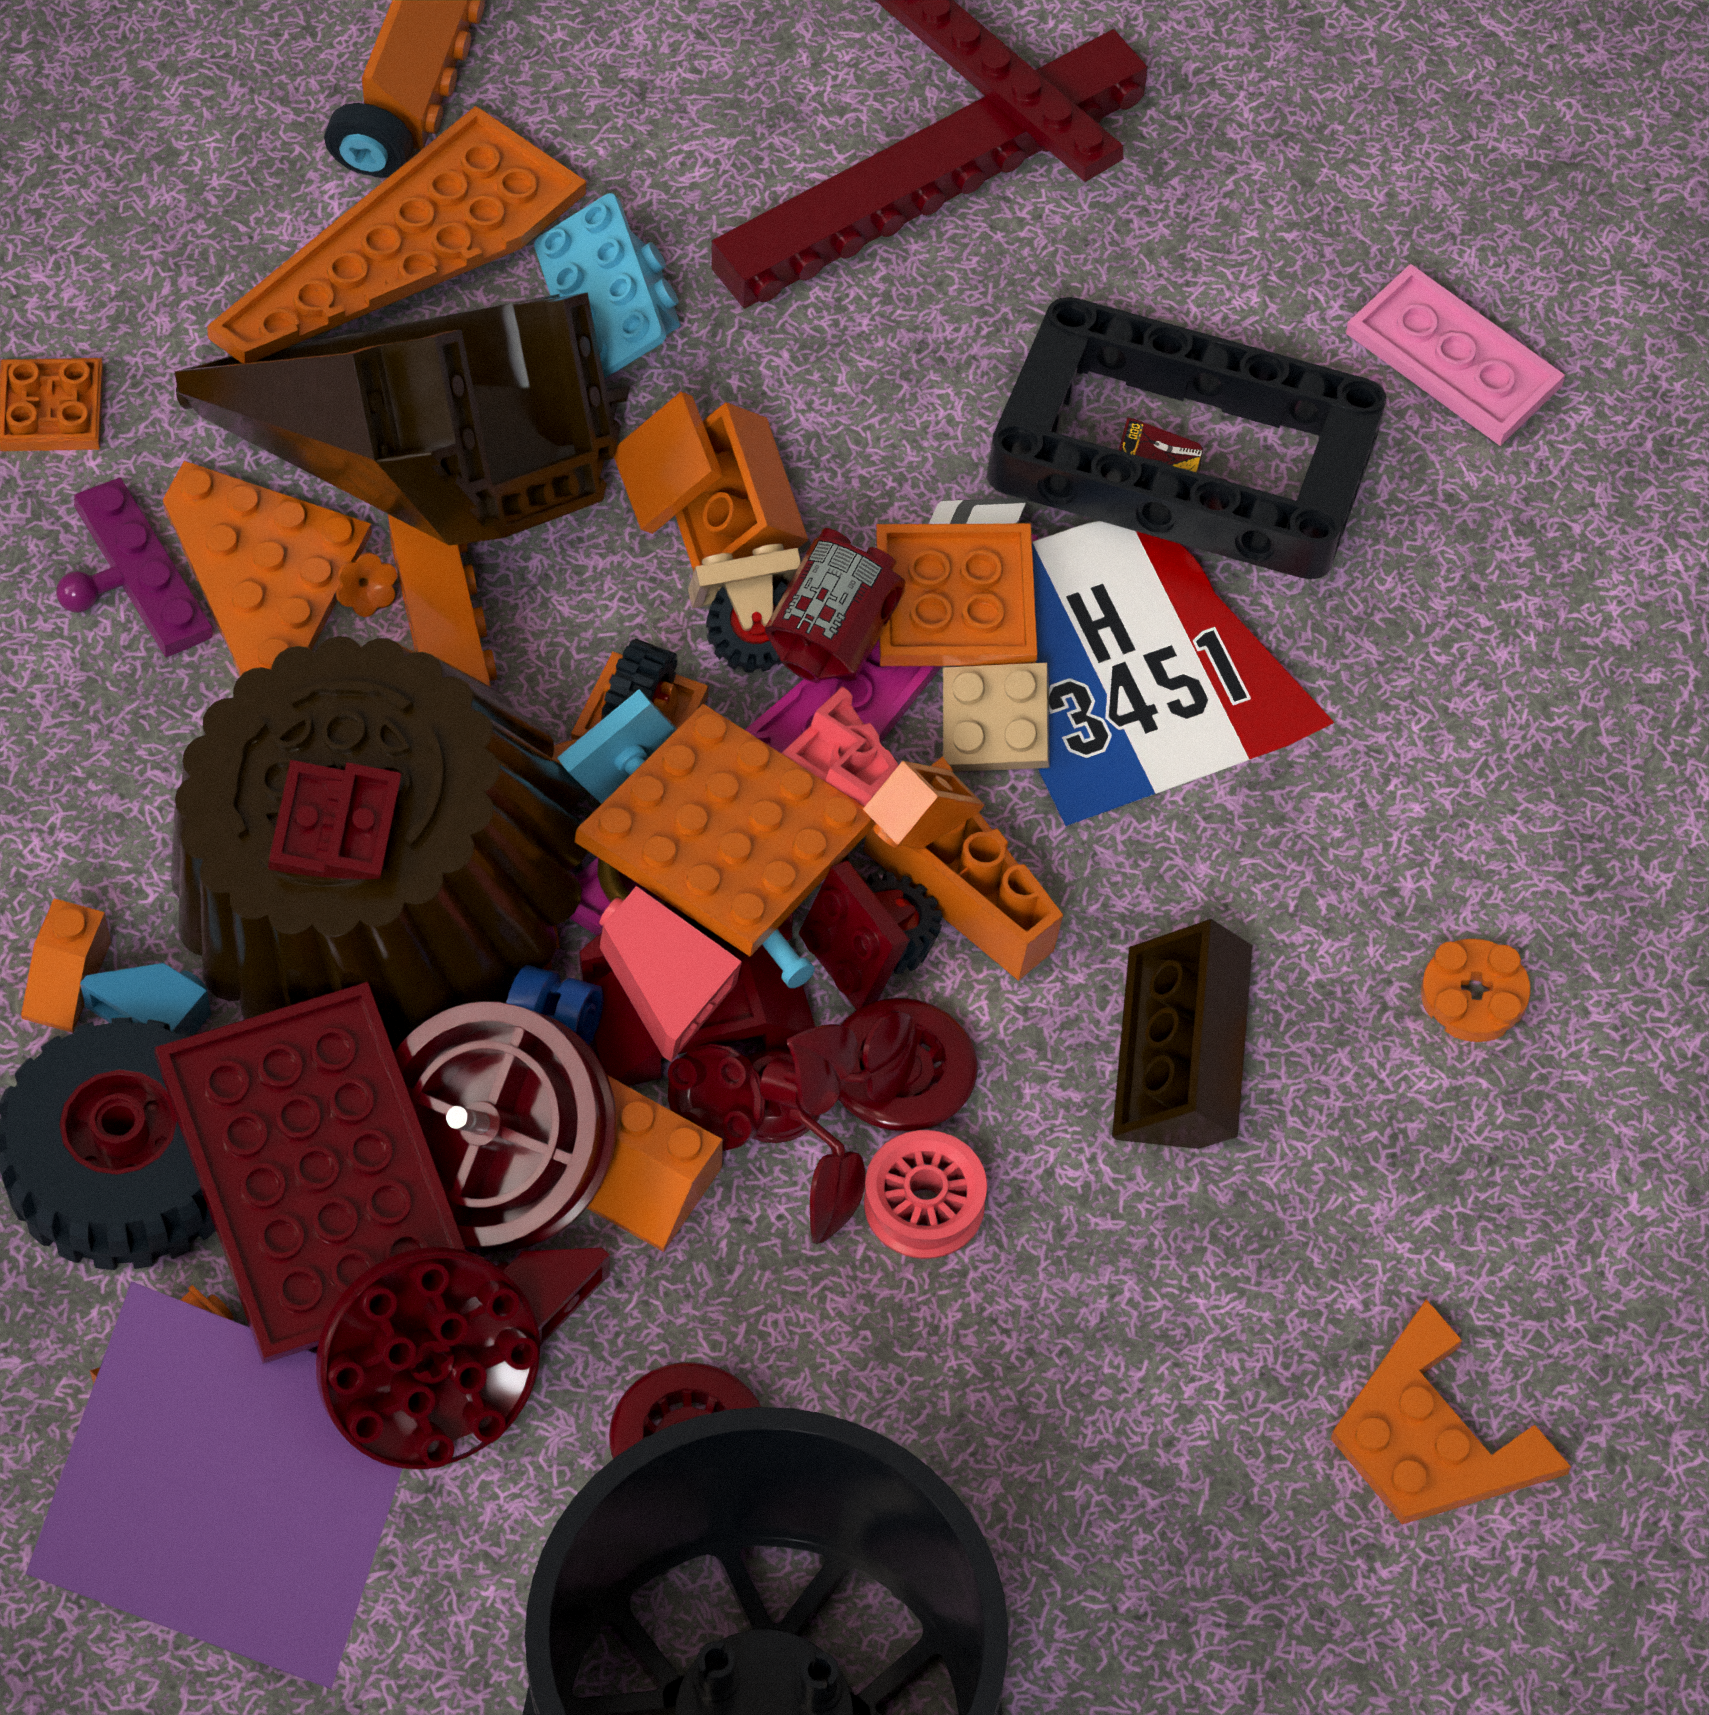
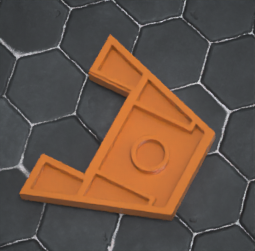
M1427 1299L1337 1424L1330 1438L1402 1525L1568 1475L1571 1469L1568 1462L1535 1424L1491 1455L1424 1377L1423 1373L1458 1350L1462 1342L1461 1338Z

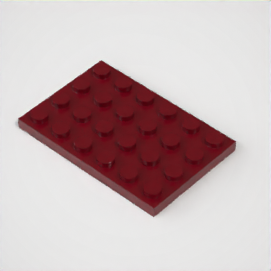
M368 982L155 1047L154 1055L263 1364L318 1346L325 1322L336 1302L357 1278L376 1264L402 1252L419 1248L448 1247L466 1251Z

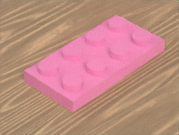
M1412 264L1408 265L1352 317L1347 324L1346 334L1499 446L1562 387L1565 374Z

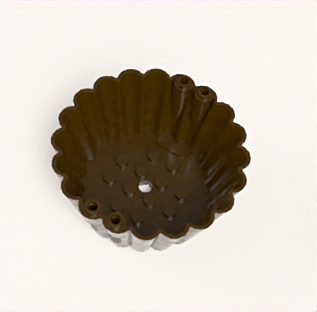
M336 636L321 643L315 652L307 647H290L279 653L273 661L271 669L260 667L244 672L235 683L233 698H223L214 702L207 709L203 717V736L194 739L184 751L182 784L177 789L175 796L171 883L174 893L179 898V937L188 950L202 956L203 980L208 990L217 998L226 1001L240 1000L241 1013L245 1020L368 982L393 1052L417 1027L443 1011L475 1002L506 1003L514 979L524 966L531 965L543 969L551 961L556 951L557 941L552 926L565 922L575 913L581 902L582 889L579 880L570 871L580 864L588 853V850L575 843L576 830L582 822L571 814L580 796L579 782L567 772L563 765L552 759L554 741L549 731L537 722L514 710L511 701L501 692L434 655L425 652H412L388 638H377L368 641L362 646L349 637ZM290 760L345 770L346 762L401 773L380 879L327 878L268 869Z

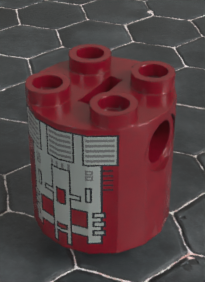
M823 528L820 536L813 540L765 627V633L783 665L797 676L815 683L831 678L844 681L857 680L902 598L906 581L893 571L896 560L892 556L875 547H869L867 552H864L850 545L851 542L846 536L831 528Z

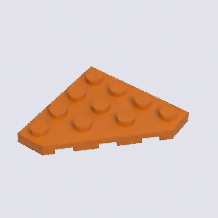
M183 461L163 498L165 513L171 526L173 525L196 581H198L210 612L222 638H224L239 675L241 676L252 668L263 667L271 669L275 658L287 648L301 646L312 650L338 601L336 591L341 584L338 578V571L344 563L356 562L357 558L362 554L372 535L371 523L187 461Z

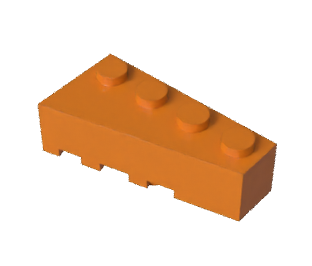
M943 756L931 765L932 767L947 769L953 772V769ZM980 813L974 815L923 849L906 846L894 848L884 842L875 833L873 828L866 834L863 849L866 854L888 872L894 873L897 880L901 881L904 875L912 878L909 884L910 887L916 889L919 884L923 885L927 889L924 898L934 896L938 902L935 910H941L942 917L1018 981L1054 952L1063 913L1027 866L1017 863L1007 849L1009 842L999 829L995 828L992 830Z

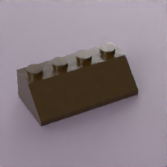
M1208 919L1129 947L1112 1138L1116 1140L1200 1149L1238 1137L1252 945L1213 919Z

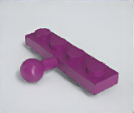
M121 477L74 494V507L111 568L91 576L80 571L64 575L59 580L56 588V596L60 605L70 612H84L94 605L99 594L122 586L165 658L211 639V624Z

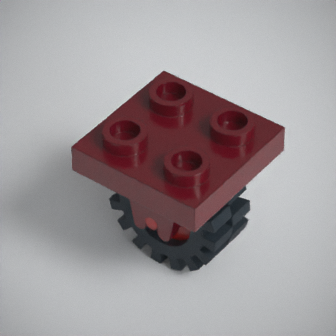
M845 861L831 866L798 934L804 941L807 949L815 955L832 977L839 991L845 994L857 1010L869 1003L878 1001L893 971L894 974H903L906 967L913 971L918 968L920 962H924L942 927L940 922L943 917L941 910H935L938 902L934 896L924 898L927 889L923 885L919 884L916 889L909 886L912 878L903 875L901 881L897 882L895 881L894 873L885 872L882 880L878 873L869 874L867 880L860 877L849 861Z

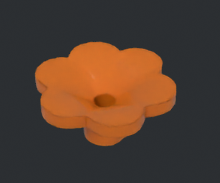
M371 552L363 553L357 558L356 562H346L340 567L338 578L341 584L336 591V597L343 606L352 607L354 612L361 617H369L374 614L377 607L384 608L393 602L395 591L392 585L397 579L396 569L389 563L381 562L376 554Z

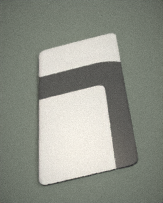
M1016 497L941 501L937 504L929 524L1018 523L1027 500Z

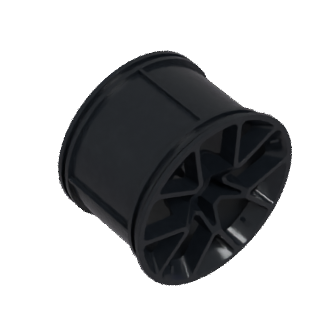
M754 1407L730 1409L697 1416L660 1430L617 1455L587 1482L556 1522L540 1555L532 1578L527 1603L525 1648L529 1687L523 1715H884L878 1713V1711L941 1656L944 1659L953 1684L959 1715H1003L1000 1701L1008 1658V1618L1005 1595L998 1568L984 1535L969 1510L955 1492L928 1465L907 1449L885 1436L848 1420L824 1413L794 1408ZM744 1547H785L821 1554L826 1560L823 1567L779 1623H773L770 1620L740 1557V1551ZM699 1556H715L749 1630L705 1644L700 1649L697 1659L683 1675L679 1676L632 1614L629 1601L636 1590L655 1577H661L669 1573V1569ZM850 1570H858L867 1574L891 1591V1594L897 1600H901L915 1614L923 1626L921 1639L858 1694L847 1684L833 1656L824 1652L807 1639L800 1637ZM605 1622L610 1624L657 1687L656 1690L577 1698L572 1694L575 1678L583 1658Z

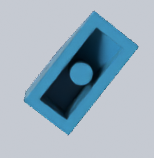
M165 963L86 975L80 982L85 1007L109 1023H112L111 1018L132 1017L133 1023L147 1024V1020L151 1019L170 1024L171 1031L178 1035L181 1031H187L195 1035L211 1015L205 984L193 973L182 970L179 973Z

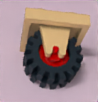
M770 544L754 549L752 551L753 556L733 559L731 553L716 554L702 559V565L695 567L688 588L692 609L711 605L706 620V627H708L707 639L709 645L713 644L716 648L714 654L719 660L722 657L728 660L727 666L735 670L736 666L744 668V672L753 673L754 669H761L764 672L771 670L773 665L778 664L779 666L782 663L765 633V627L801 564L798 548L784 550L783 544Z

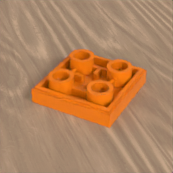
M102 358L1 360L0 451L100 450L104 368Z
M682 391L616 446L614 453L616 465L640 529L651 534L656 532L723 476L692 395Z

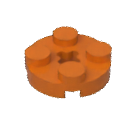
M1463 939L1455 942H1445L1437 948L1434 957L1427 964L1421 984V999L1431 1019L1434 1016L1437 1022L1445 1026L1444 1031L1453 1037L1471 1042L1492 1041L1505 1035L1506 1030L1514 1027L1516 1023L1518 1024L1524 1016L1530 998L1529 977L1520 963L1519 953L1509 945H1498L1483 939ZM1472 980L1479 981L1489 991L1483 992L1481 1000L1472 999L1470 991L1462 990L1461 985H1469V982Z

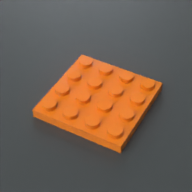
M702 704L577 828L575 843L740 951L751 956L826 878L831 866L839 864L873 828L875 821L863 810V805L713 709Z

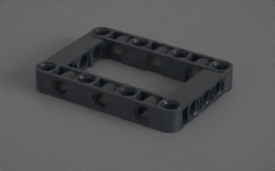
M1072 297L1059 298L1048 307L993 433L986 478L995 490L1010 496L1295 577L1317 579L1327 575L1332 568L1378 436L1386 403V393L1379 384L1367 378ZM1093 372L1125 381L1127 386L1180 401H1184V398L1221 408L1223 413L1277 428H1280L1282 425L1318 435L1319 440L1297 501L1058 434L1063 405L1069 406L1076 374Z

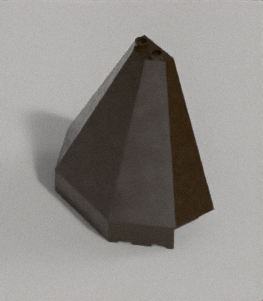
M588 292L560 297V294L297 343L252 363L242 364L233 356L174 372L177 383L176 396L179 404L184 409L193 408L202 418L449 546L502 539L602 502L607 483L600 478L604 460L613 459L621 428L617 420H614L619 402L627 401L630 390L629 386L606 389Z

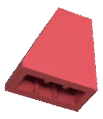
M636 886L624 901L619 897L615 898L602 914L599 924L603 926L599 948L660 1053L672 1062L735 987L742 961Z

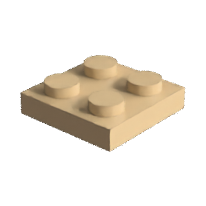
M1047 663L943 667V757L951 766L953 772L1050 768L1049 669Z

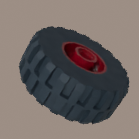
M132 1017L111 1018L112 1023L94 1026L93 1022L74 1027L75 1033L62 1039L58 1035L41 1046L42 1053L35 1060L31 1057L26 1059L15 1072L17 1085L15 1087L9 1086L5 1089L0 1100V1173L10 1205L18 1220L27 1222L30 1235L43 1246H50L55 1242L59 1256L75 1263H80L83 1257L93 1260L95 1268L115 1270L117 1263H133L134 1269L154 1266L152 1259L167 1254L170 1255L171 1259H175L189 1252V1243L198 1236L206 1240L216 1231L154 1055L155 1047L193 1036V1034L181 1031L178 1035L171 1031L170 1024L150 1019L147 1020V1024L133 1023Z

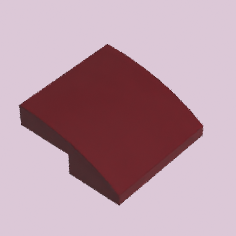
M290 760L268 869L327 878L380 879L401 773L346 762L345 770Z

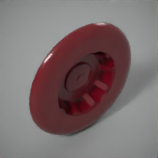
M890 998L875 1001L851 1013L840 1024L850 1028L857 1040V1059L851 1073H857L865 1069L863 1064L865 1040L874 1023L886 1013L900 1011L913 1017L917 1036V1052L912 1073L903 1089L892 1099L886 1102H874L868 1097L867 1082L862 1084L845 1083V1087L840 1091L838 1100L853 1115L879 1128L893 1131H916L946 1121L967 1102L977 1079L978 1062L976 1051L968 1033L949 1013L933 1004L909 998ZM921 1044H925L929 1048H931L930 1051H926L921 1046ZM940 1061L941 1065L934 1068V1063Z
M680 1362L659 1367L635 1381L619 1400L612 1415L609 1430V1445L612 1458L614 1459L617 1455L644 1439V1437H648L671 1425L701 1415L730 1409L761 1407L753 1392L740 1379L719 1367L697 1362ZM683 1403L682 1408L673 1411L669 1408L671 1405ZM692 1403H701L706 1405V1407L702 1410L692 1407ZM658 1414L662 1417V1420L658 1425H655L651 1420Z

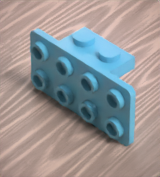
M605 194L535 240L534 247L550 295L560 294V297L588 292L604 379L662 344L667 334L681 326L674 307L679 304L678 297L670 283L664 279L662 270L666 268L662 254L652 242L645 244L630 230L621 201L614 194Z

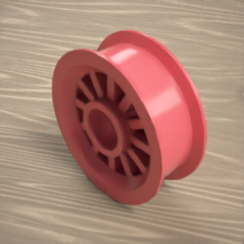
M917 1130L892 1138L875 1153L866 1173L864 1210L871 1230L884 1245L897 1253L912 1258H938L961 1249L975 1236L983 1220L987 1193V1179L984 1167L978 1156L968 1145L958 1138L943 1132ZM920 1189H928L935 1192L938 1196L925 1200L916 1197L913 1192Z

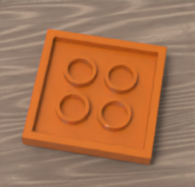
M1031 523L876 524V548L886 552L896 560L893 571L906 581L905 592L879 638L880 666H982L1036 663L1037 638Z

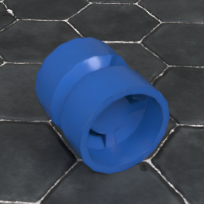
M526 965L514 979L506 1003L552 1017L571 1028L590 1045L599 1026L604 998L603 990L599 985L570 977L562 983L558 973Z

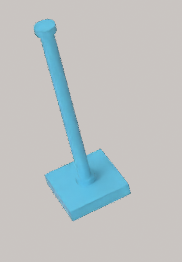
M639 689L559 755L557 759L567 772L602 804L677 728ZM776 929L762 945L782 969L781 978L789 988H797L812 977L815 967L808 958H800L779 930Z

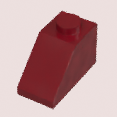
M602 1247L522 1251L510 1264L504 1261L498 1265L516 1283L529 1301L538 1325L540 1346L610 1276V1254Z

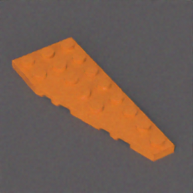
M475 106L207 326L208 339L242 364L257 361L522 249L586 195V181Z

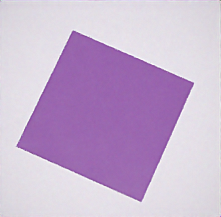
M131 1281L26 1574L332 1689L403 1468L389 1466L371 1459L352 1446L338 1431L329 1418L318 1391L316 1353L304 1350L263 1364L250 1327Z

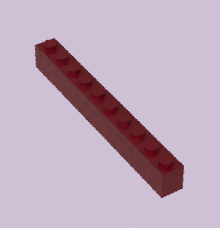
M1112 29L1036 69V71L1099 124L1105 116L1120 108L1122 110L1130 109L1141 100L1145 92L1148 66L1116 30ZM985 96L713 239L711 245V269L744 309L758 301L768 302L788 285L800 279L805 281L813 278L824 266L839 258L847 259L856 255L863 245L880 236L889 237L894 235L908 221L922 214L927 216L935 213L942 207L944 202L961 193L970 194L976 191L985 180L1002 171L1004 173L1012 172L1025 159L1040 151L1048 152V150Z

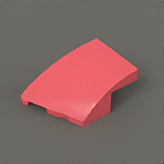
M842 686L815 712L811 726L781 754L865 807L899 764L890 751L881 745L879 735L872 724H864L851 705L853 696L849 690Z

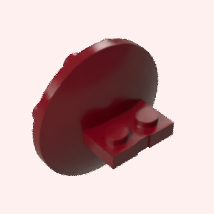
M427 1247L402 1252L385 1259L363 1273L347 1288L332 1308L320 1336L316 1357V1379L322 1404L329 1418L344 1438L371 1459L404 1469L443 1467L449 1463L464 1459L493 1443L516 1420L531 1394L539 1368L540 1337L538 1325L529 1301L522 1290L503 1270L489 1260L472 1252L448 1247ZM474 1434L478 1440L482 1441L468 1452L453 1457V1442L457 1439Z

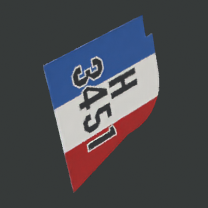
M1102 521L1083 524L1032 542L1037 638L1036 663H1047L1049 669L1050 768L1037 769L1065 827L1284 748L1335 723L1215 594L1200 564L1181 544Z

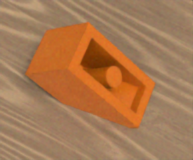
M902 761L863 810L876 822L873 827L875 833L894 848L906 846L923 849L978 814L985 805L951 770Z
M53 899L34 943L21 1012L22 1019L67 1032H74V1027H76L85 1006L80 982L86 975L99 973L111 944L105 912Z

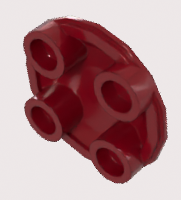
M710 1043L690 1049L686 1054L675 1059L668 1068L667 1099L671 1111L723 1139L722 1151L741 1147L756 1135L765 1117L766 1100L760 1092L761 1077L747 1057L731 1047Z

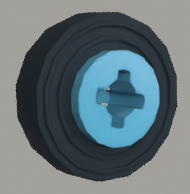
M363 103L344 104L336 109L330 118L324 134L326 148L336 161L349 170L378 178L389 177L408 162L414 144L411 132L400 119L384 109Z

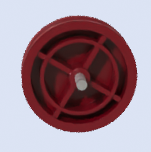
M475 1002L450 1008L425 1021L403 1040L395 1050L394 1055L464 1246L487 1251L518 1250L546 1241L572 1224L585 1211L601 1188L608 1173L616 1143L617 1118L613 1091L603 1065L590 1046L575 1031L552 1017L501 1002Z

